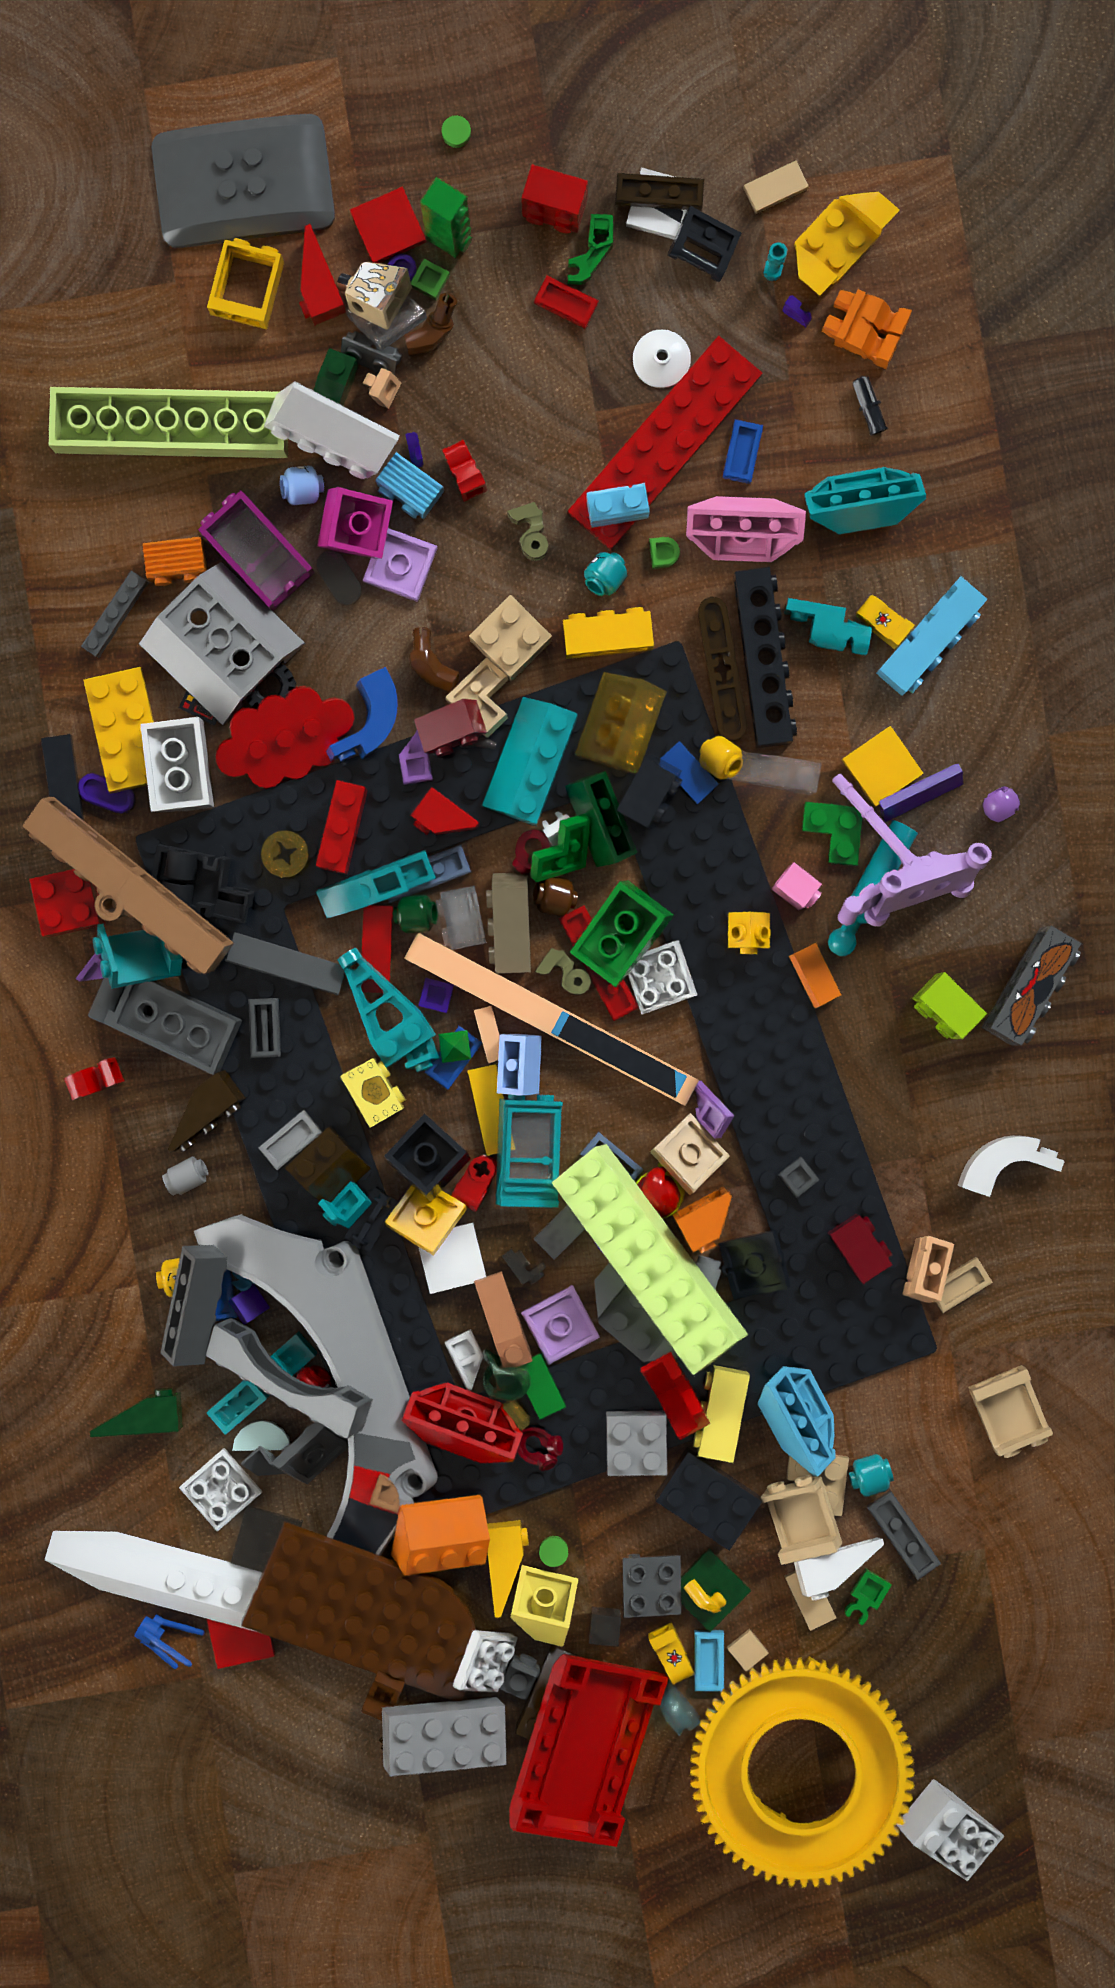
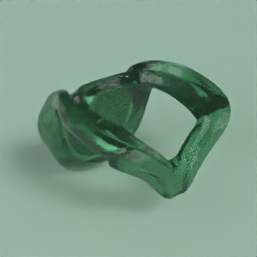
M484 1349V1360L489 1366L484 1372L482 1384L487 1395L490 1398L501 1400H517L523 1397L531 1386L529 1373L518 1367L499 1368L502 1364L500 1357L493 1354L489 1349ZM492 1374H494L496 1379V1388L489 1382Z

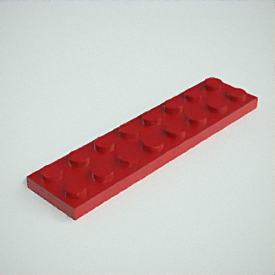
M718 335L569 508L567 514L612 551L637 520L591 528L586 500L587 492L624 486L632 488V485L645 483L650 507L761 378L763 373Z

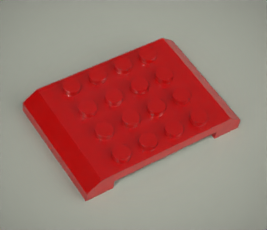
M562 1654L553 1664L509 1807L510 1827L517 1832L617 1847L625 1822L621 1811L653 1706L661 1705L669 1677L664 1673Z

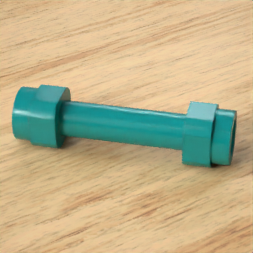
M777 242L770 246L768 260L766 261L763 273L769 281L778 280L781 276L788 251L783 243Z

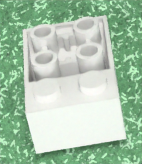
M934 1779L911 1805L909 1812L902 1816L905 1821L904 1825L896 1824L914 1846L966 1881L971 1878L1004 1837L1000 1831Z

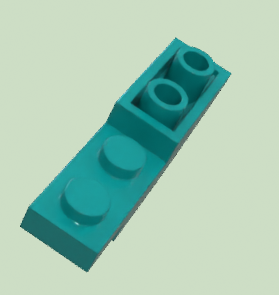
M423 850L375 870L365 871L319 889L316 893L326 918H331L409 891L410 888L436 879L426 851Z

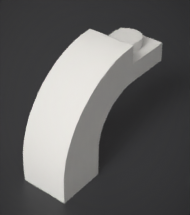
M1005 1136L990 1141L971 1156L963 1169L957 1186L990 1197L998 1174L1010 1163L1030 1161L1061 1172L1064 1160L1056 1158L1058 1152L1041 1147L1040 1152H1038L1039 1139L1026 1136Z

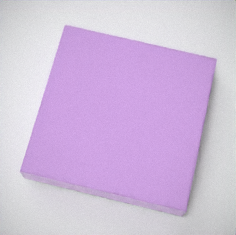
M388 528L382 559L371 557L363 582L418 602L438 547Z
M573 1285L521 1312L548 1365L600 1338Z

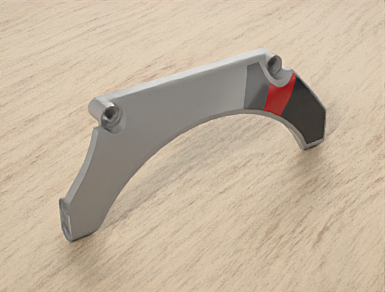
M243 1214L194 1230L198 1245H215L227 1257V1270L252 1281L269 1292L299 1320L319 1347L329 1365L338 1388L349 1385L373 1399L363 1430L348 1438L347 1480L341 1505L327 1537L381 1556L395 1534L399 1511L395 1513L370 1504L379 1475L382 1474L388 1477L395 1484L400 1497V1505L413 1504L412 1498L423 1494L433 1487L437 1482L438 1475L427 1444L401 1421L410 1396L358 1248L349 1241H343L324 1249L320 1240L275 1229L245 1217ZM339 1252L343 1255L344 1262L340 1260L338 1255ZM417 1475L421 1477L423 1484L418 1481Z

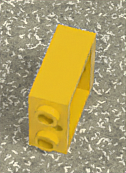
M242 239L224 240L207 305L210 314L223 319L267 329L284 266V260L282 255L278 253L279 251L270 246H262L261 249L252 247L249 242ZM233 257L272 267L262 309L223 299Z

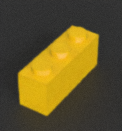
M643 607L626 609L625 614H615L614 610L597 612L595 617H586L585 613L568 615V619L563 620L566 659L649 651L654 648L651 612L644 611Z

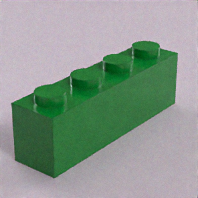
M436 177L420 202L426 240L456 258L460 251L464 253L472 241L467 196Z

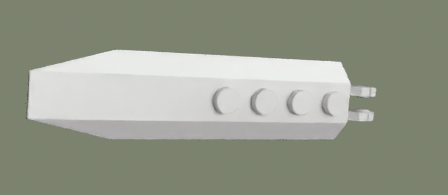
M53 1531L45 1561L99 1590L244 1629L248 1628L241 1626L242 1618L263 1572L119 1532Z

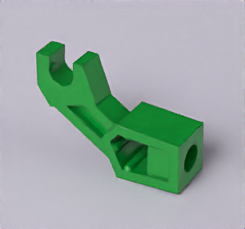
M591 214L588 240L589 250L586 254L569 259L568 267H576L579 273L577 275H568V284L583 285L591 280L595 270L608 252L613 249V215ZM594 234L608 235L607 241L596 244Z

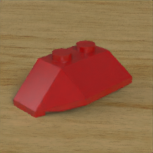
M450 1383L436 1385L420 1392H412L401 1420L425 1443L479 1463L513 1462L523 1435L501 1402Z

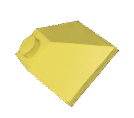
M522 1565L510 1618L534 1640L563 1647L569 1630L578 1578Z

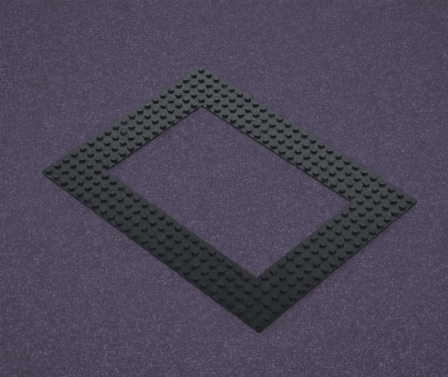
M675 641L498 705L507 714L508 719L488 738L482 735L478 737L479 741L472 745L462 746L460 744L453 747L454 752L445 756L437 757L435 753H429L432 781L408 785L403 783L399 754L413 736L378 748L364 759H361L360 755L311 772L302 778L286 781L274 787L142 833L135 840L146 872L151 876L156 845L159 844L214 855L215 858L230 857L231 863L227 887H241L254 891L252 907L248 908L246 923L217 917H205V914L200 916L230 940L233 933L236 932L299 952L285 913L287 905L317 895L316 891L365 871L375 870L425 850L428 855L520 821L482 807L523 697L551 703L578 713L577 721L542 813L571 803L565 788L566 785L586 776L604 771L608 775L620 805L647 756L653 754L661 758L680 741L699 762L702 744L716 736L681 642ZM710 774L719 783L715 789L696 804L680 786L672 798L667 797L665 803L669 807L658 824L653 822L647 828L624 814L623 816L638 852L634 855L649 896L674 914L662 932L667 944L679 940L697 992V996L688 998L687 1001L725 1106L734 1115L731 1123L770 1230L776 1229L791 1284L787 1289L735 1299L725 1303L748 1335L705 1369L693 1375L681 1358H675L688 1378L700 1404L701 1401H707L708 1390L704 1389L706 1373L712 1372L713 1365L747 1371L750 1378L741 1422L763 1415L758 1406V1401L764 1386L783 1366L809 1369L821 1392L824 1393L932 1354L936 1351L937 1345L921 1301L902 1295L905 1282L908 1281L906 1277L909 1268L814 1006L789 958L790 955L794 954L732 780L731 778L720 780ZM336 780L364 786L368 790L348 875L316 867ZM431 787H433L476 819L480 825L474 830L435 835L430 831L426 835L413 825L416 820L412 818L411 814ZM728 913H770V948L758 949V954H740V948H728ZM227 954L217 968L207 974H200L192 970L187 964L188 961L182 957L181 969L190 995L242 1020L221 1071L225 1070L245 1096V1099L239 1103L241 1109L234 1114L274 1228L298 1236L320 1240L324 1249L343 1241H349L344 1238L349 1229L340 1224L334 1226L329 1223L323 1216L325 1211L318 1204L320 1201L311 1195L285 1169L304 1149L278 1170L275 1169L259 1149L263 1143L305 1110L322 1132L327 1127L332 1126L371 1167L355 1183L363 1193L369 1197L375 1187L386 1194L351 1094L340 1077L343 1075L313 988L226 962ZM279 998L281 1057L251 1058L248 999ZM267 1004L269 1051H274L272 1004ZM256 1005L258 1052H262L261 1005ZM801 1156L818 1177L819 1181L796 1198L778 1174ZM856 1213L861 1218L865 1216L869 1218L876 1229L872 1233L878 1243L883 1240L892 1253L889 1260L893 1265L864 1284L858 1280L827 1233ZM385 1226L370 1253L362 1248H358L409 1396H411L412 1392H420L443 1383L455 1385L402 1236ZM339 1252V1258L342 1262H344V1257ZM616 1342L548 1367L566 1407L542 1419H539L520 1378L478 1392L477 1394L501 1402L512 1417L517 1428L521 1431L530 1427H536L545 1430L551 1436H560L563 1440V1452L560 1456H557V1464L550 1470L541 1471L538 1465L528 1463L520 1457L518 1452H516L513 1462L479 1463L427 1444L438 1478L433 1487L423 1494L413 1497V1502L420 1503L481 1495L485 1515L606 1472V1411L663 1410L656 1394L640 1370L641 1367L650 1362L643 1363L624 1345ZM317 1346L324 1368L331 1376L333 1388H338L329 1365ZM666 1416L667 1449L694 1440L695 1432L681 1440L678 1439ZM530 1436L526 1440V1448L529 1452L536 1453L539 1451L544 1455L548 1454L547 1448L541 1445V1441L537 1436ZM417 1475L418 1481L423 1484V1480ZM394 1536L388 1543L391 1548L393 1547Z

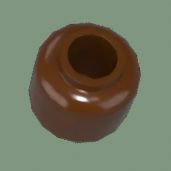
M553 877L537 882L535 885L533 903L537 905V909L541 913L563 917L569 912L570 908L574 909L577 904L578 893L574 891L572 882L567 879Z

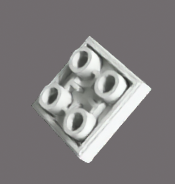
M679 940L648 950L628 973L641 1014L697 996Z
M473 1222L454 1227L434 1256L419 1247L430 1294L472 1284L475 1280L486 1277Z
M225 1448L179 1487L217 1532L262 1493V1490Z
M473 1630L453 1686L462 1691L498 1692L504 1682V1673L509 1660L514 1655V1647L518 1637L511 1633Z

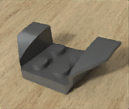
M609 1262L595 1279L599 1325L643 1363L654 1361L670 1351L675 1358H680Z
M327 1384V1385H325L323 1388H333V1387H332L331 1385ZM315 1422L309 1425L303 1434L292 1444L287 1445L278 1457L262 1446H259L241 1462V1465L257 1476L287 1474L308 1485L348 1448V1438L340 1437L330 1428Z

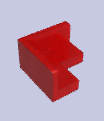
M671 1351L640 1368L643 1376L656 1394L678 1439L681 1440L711 1424L688 1378Z

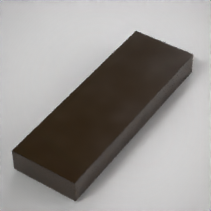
M617 173L615 205L687 210L692 206L702 211L704 179Z

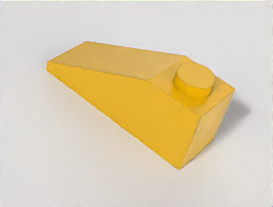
M521 1520L487 1524L490 1536L488 1561L495 1618L502 1615L524 1554V1546H529L527 1528H521Z

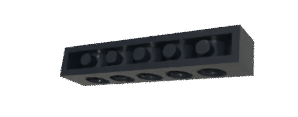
M770 567L735 571L733 579L756 749L788 745L793 742V736H797L795 719H790L789 708L793 707L792 691L786 690L785 679L789 678V667L787 661H782L781 650H785L786 646L784 633H779L777 621L782 620L780 603L775 604L773 593L778 592L776 574L771 575ZM753 594L763 595L766 599V604L762 607L754 606L750 600ZM759 622L766 623L769 626L770 633L766 636H760L755 632L754 625ZM762 651L770 652L774 658L773 663L769 665L762 664L758 659V654ZM773 680L777 684V692L773 694L766 693L762 688V682ZM768 709H777L781 714V720L777 723L768 721L766 718V711Z

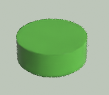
M456 115L444 121L442 137L445 143L454 148L463 147L468 143L471 137V128L469 122L464 117Z
M558 1536L545 1538L539 1547V1556L542 1562L550 1567L562 1565L568 1557V1546L565 1540Z

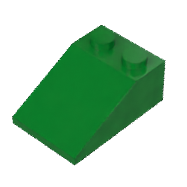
M629 880L619 881L570 953L614 987H617L657 940L674 914Z

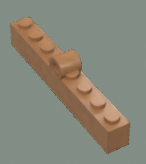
M55 797L42 798L22 827L30 832L29 837L32 840L46 845L52 850L51 854L54 858L63 863L67 862L75 869L74 873L84 881H90L97 887L96 890L99 895L95 901V910L102 919L112 921L126 916L136 918L143 924L142 928L145 932L155 937L158 936L165 942L164 945L170 952L176 955L180 954L188 961V966L200 974L214 971L233 946L234 942ZM113 900H114L115 903H116V909L113 907V904H112V901H113Z

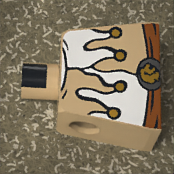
M370 262L362 263L354 276L341 273L337 280V289L345 292L349 310L387 330L412 289L407 268Z

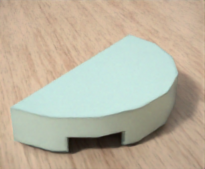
M258 1420L249 1423L240 1430L234 1439L232 1451H255L259 1446L266 1450H283L291 1442L288 1434L276 1425L275 1422Z

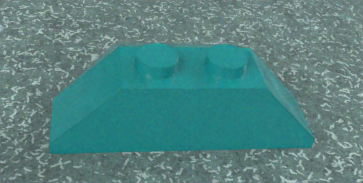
M882 467L829 476L818 483L811 491H807L804 494L810 519L838 534L897 525L926 499V492L920 474H909L902 470Z

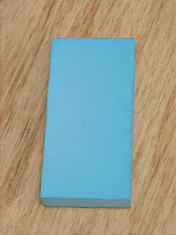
M694 1630L695 1691H721L724 1689L723 1630H712L711 1632L708 1630Z

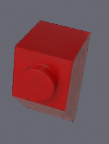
M431 787L411 814L412 818L416 820L413 825L426 835L430 831L435 835L474 830L480 825L476 819L433 787Z

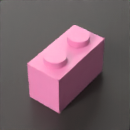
M796 863L789 865L771 888L797 910L811 907L822 894L818 891L822 884Z

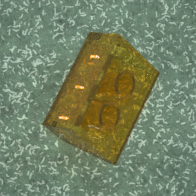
M604 672L575 755L617 770L637 774L667 691L642 679Z

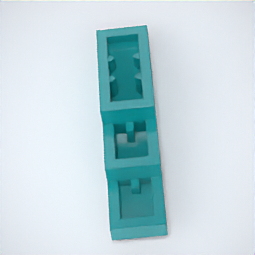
M298 1331L270 1357L284 1371L293 1376L318 1353ZM243 1380L207 1412V1415L226 1435L270 1395L263 1392L262 1388Z

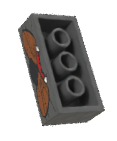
M1051 925L1039 928L981 1028L1011 1046H1022L1024 1042L1028 1044L1036 1032V1028L1033 1026L1038 1017L1043 1018L1051 1006L1048 1000L1054 991L1059 992L1065 983L1066 977L1063 974L1068 966L1073 967L1079 959L1081 952L1078 949L1082 943Z

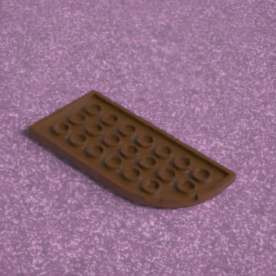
M285 1521L241 1622L242 1627L375 1674L380 1671L405 1682L407 1685L452 1701H462L466 1691L455 1688L453 1683L472 1632L476 1628L469 1608L454 1594V1590L449 1585L429 1573L405 1576L397 1563L391 1559Z

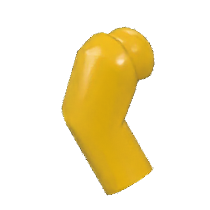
M695 1579L683 1588L694 1603L704 1610L717 1613L721 1611V1607L726 1605V1599L720 1592H715L710 1597Z

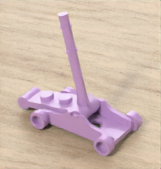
M842 774L834 777L832 782L841 791L840 793L846 796L861 813V817L865 818L892 848L904 866L898 871L895 869L884 874L880 883L876 885L872 883L866 886L858 897H848L838 914V919L843 925H852L857 916L864 913L867 923L876 927L882 926L887 921L889 914L899 909L950 892L958 898H965L970 894L974 887V879L979 870L986 867L991 859V851L986 845L974 843L964 853L944 855L933 851L928 856L916 857L874 812V808L870 807L853 788L852 783H849Z

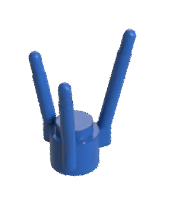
M157 1614L153 1619L146 1616L134 1637L141 1640L140 1643L149 1647L173 1669H177L178 1664L166 1653L187 1667H191V1661L161 1641L165 1632L161 1626L201 1636L205 1634V1631L166 1620Z

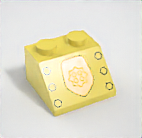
M372 1058L340 1076L369 1127L404 1109L402 1102L406 1101L399 1087H392L387 1077L391 1076L388 1068L385 1067L382 1060L378 1062L376 1058Z

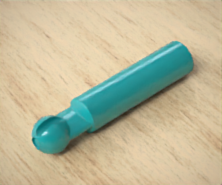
M892 820L889 825L890 830L909 850L918 833L896 820ZM883 838L851 896L858 897L866 886L872 883L874 885L880 883L884 874L895 869L898 871L902 862L899 856ZM864 913L857 916L852 925H842L841 928L833 930L828 938V946L832 953L838 956H847L854 951L857 944L855 934L861 924L867 923Z

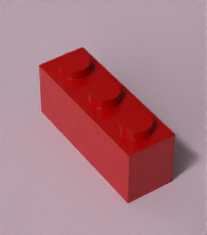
M336 780L316 867L348 875L368 792L366 787Z

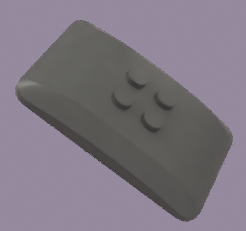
M314 114L264 117L189 127L160 133L152 141L151 149L162 235L165 242L173 248L224 243V240L233 241L235 238L247 240L305 232V226L311 224L313 231L329 228L335 220L325 130L322 120Z

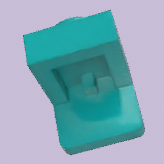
M433 1038L406 1055L408 1062L404 1063L406 1069H416V1072L433 1067L432 1062L440 1059Z
M350 1181L332 1202L321 1199L318 1204L325 1211L323 1216L329 1223L334 1226L340 1224L349 1229L372 1202L357 1184Z

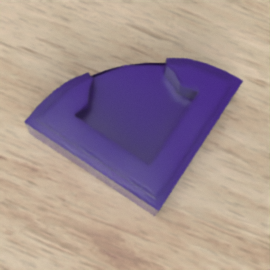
M790 295L784 304L782 312L806 328L812 320L811 313L800 308L802 303L793 295Z
M417 433L405 434L411 463L417 468L423 467L424 463Z

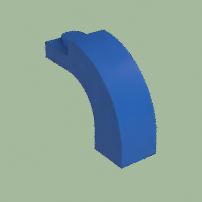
M386 667L359 679L356 687L366 705V723L359 732L328 747L326 753L330 761L338 758L340 762L348 760L356 755V749L361 759H364L383 743L392 730L397 715V693Z

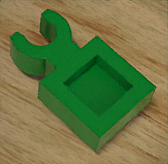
M865 1568L851 1591V1595L857 1599L846 1606L845 1615L850 1617L854 1610H860L861 1616L858 1619V1623L861 1625L865 1624L868 1619L867 1610L869 1606L877 1610L892 1584Z

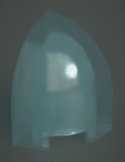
M669 1679L660 1705V1711L678 1735H681L685 1728L690 1731L699 1725L700 1716Z

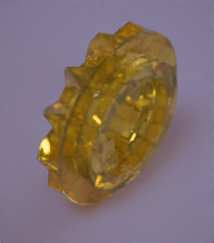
M285 830L270 835L264 842L261 851L262 861L266 869L272 874L283 878L295 876L304 869L309 857L305 841L298 834ZM279 843H282V846H285L287 850L297 849L290 855V866L284 859L274 860L281 853Z

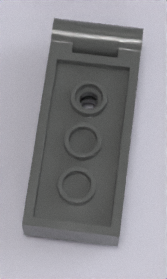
M103 978L88 1013L90 1018L212 1075L221 1071L242 1022L241 1019L157 980L111 989L109 979ZM149 1006L154 1010L152 1016L148 1013Z

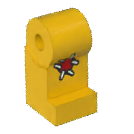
M870 595L856 612V616L865 625L872 627V632L894 650L915 626L873 595Z
M672 1622L648 1633L649 1641L673 1685L695 1675L685 1648Z

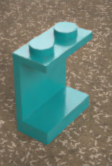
M97 925V937H93V947L96 955L101 954L103 960L100 961L102 976L109 979L111 989L181 975L182 956L170 952L165 947V942L158 936H152L144 930L107 936L104 925Z

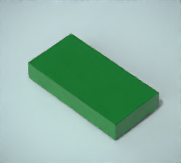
M541 1353L533 1356L532 1362L515 1367L539 1419L566 1407Z

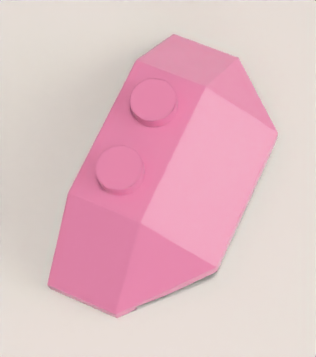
M716 496L688 506L686 536L713 560L772 562L803 541L806 511L777 499Z

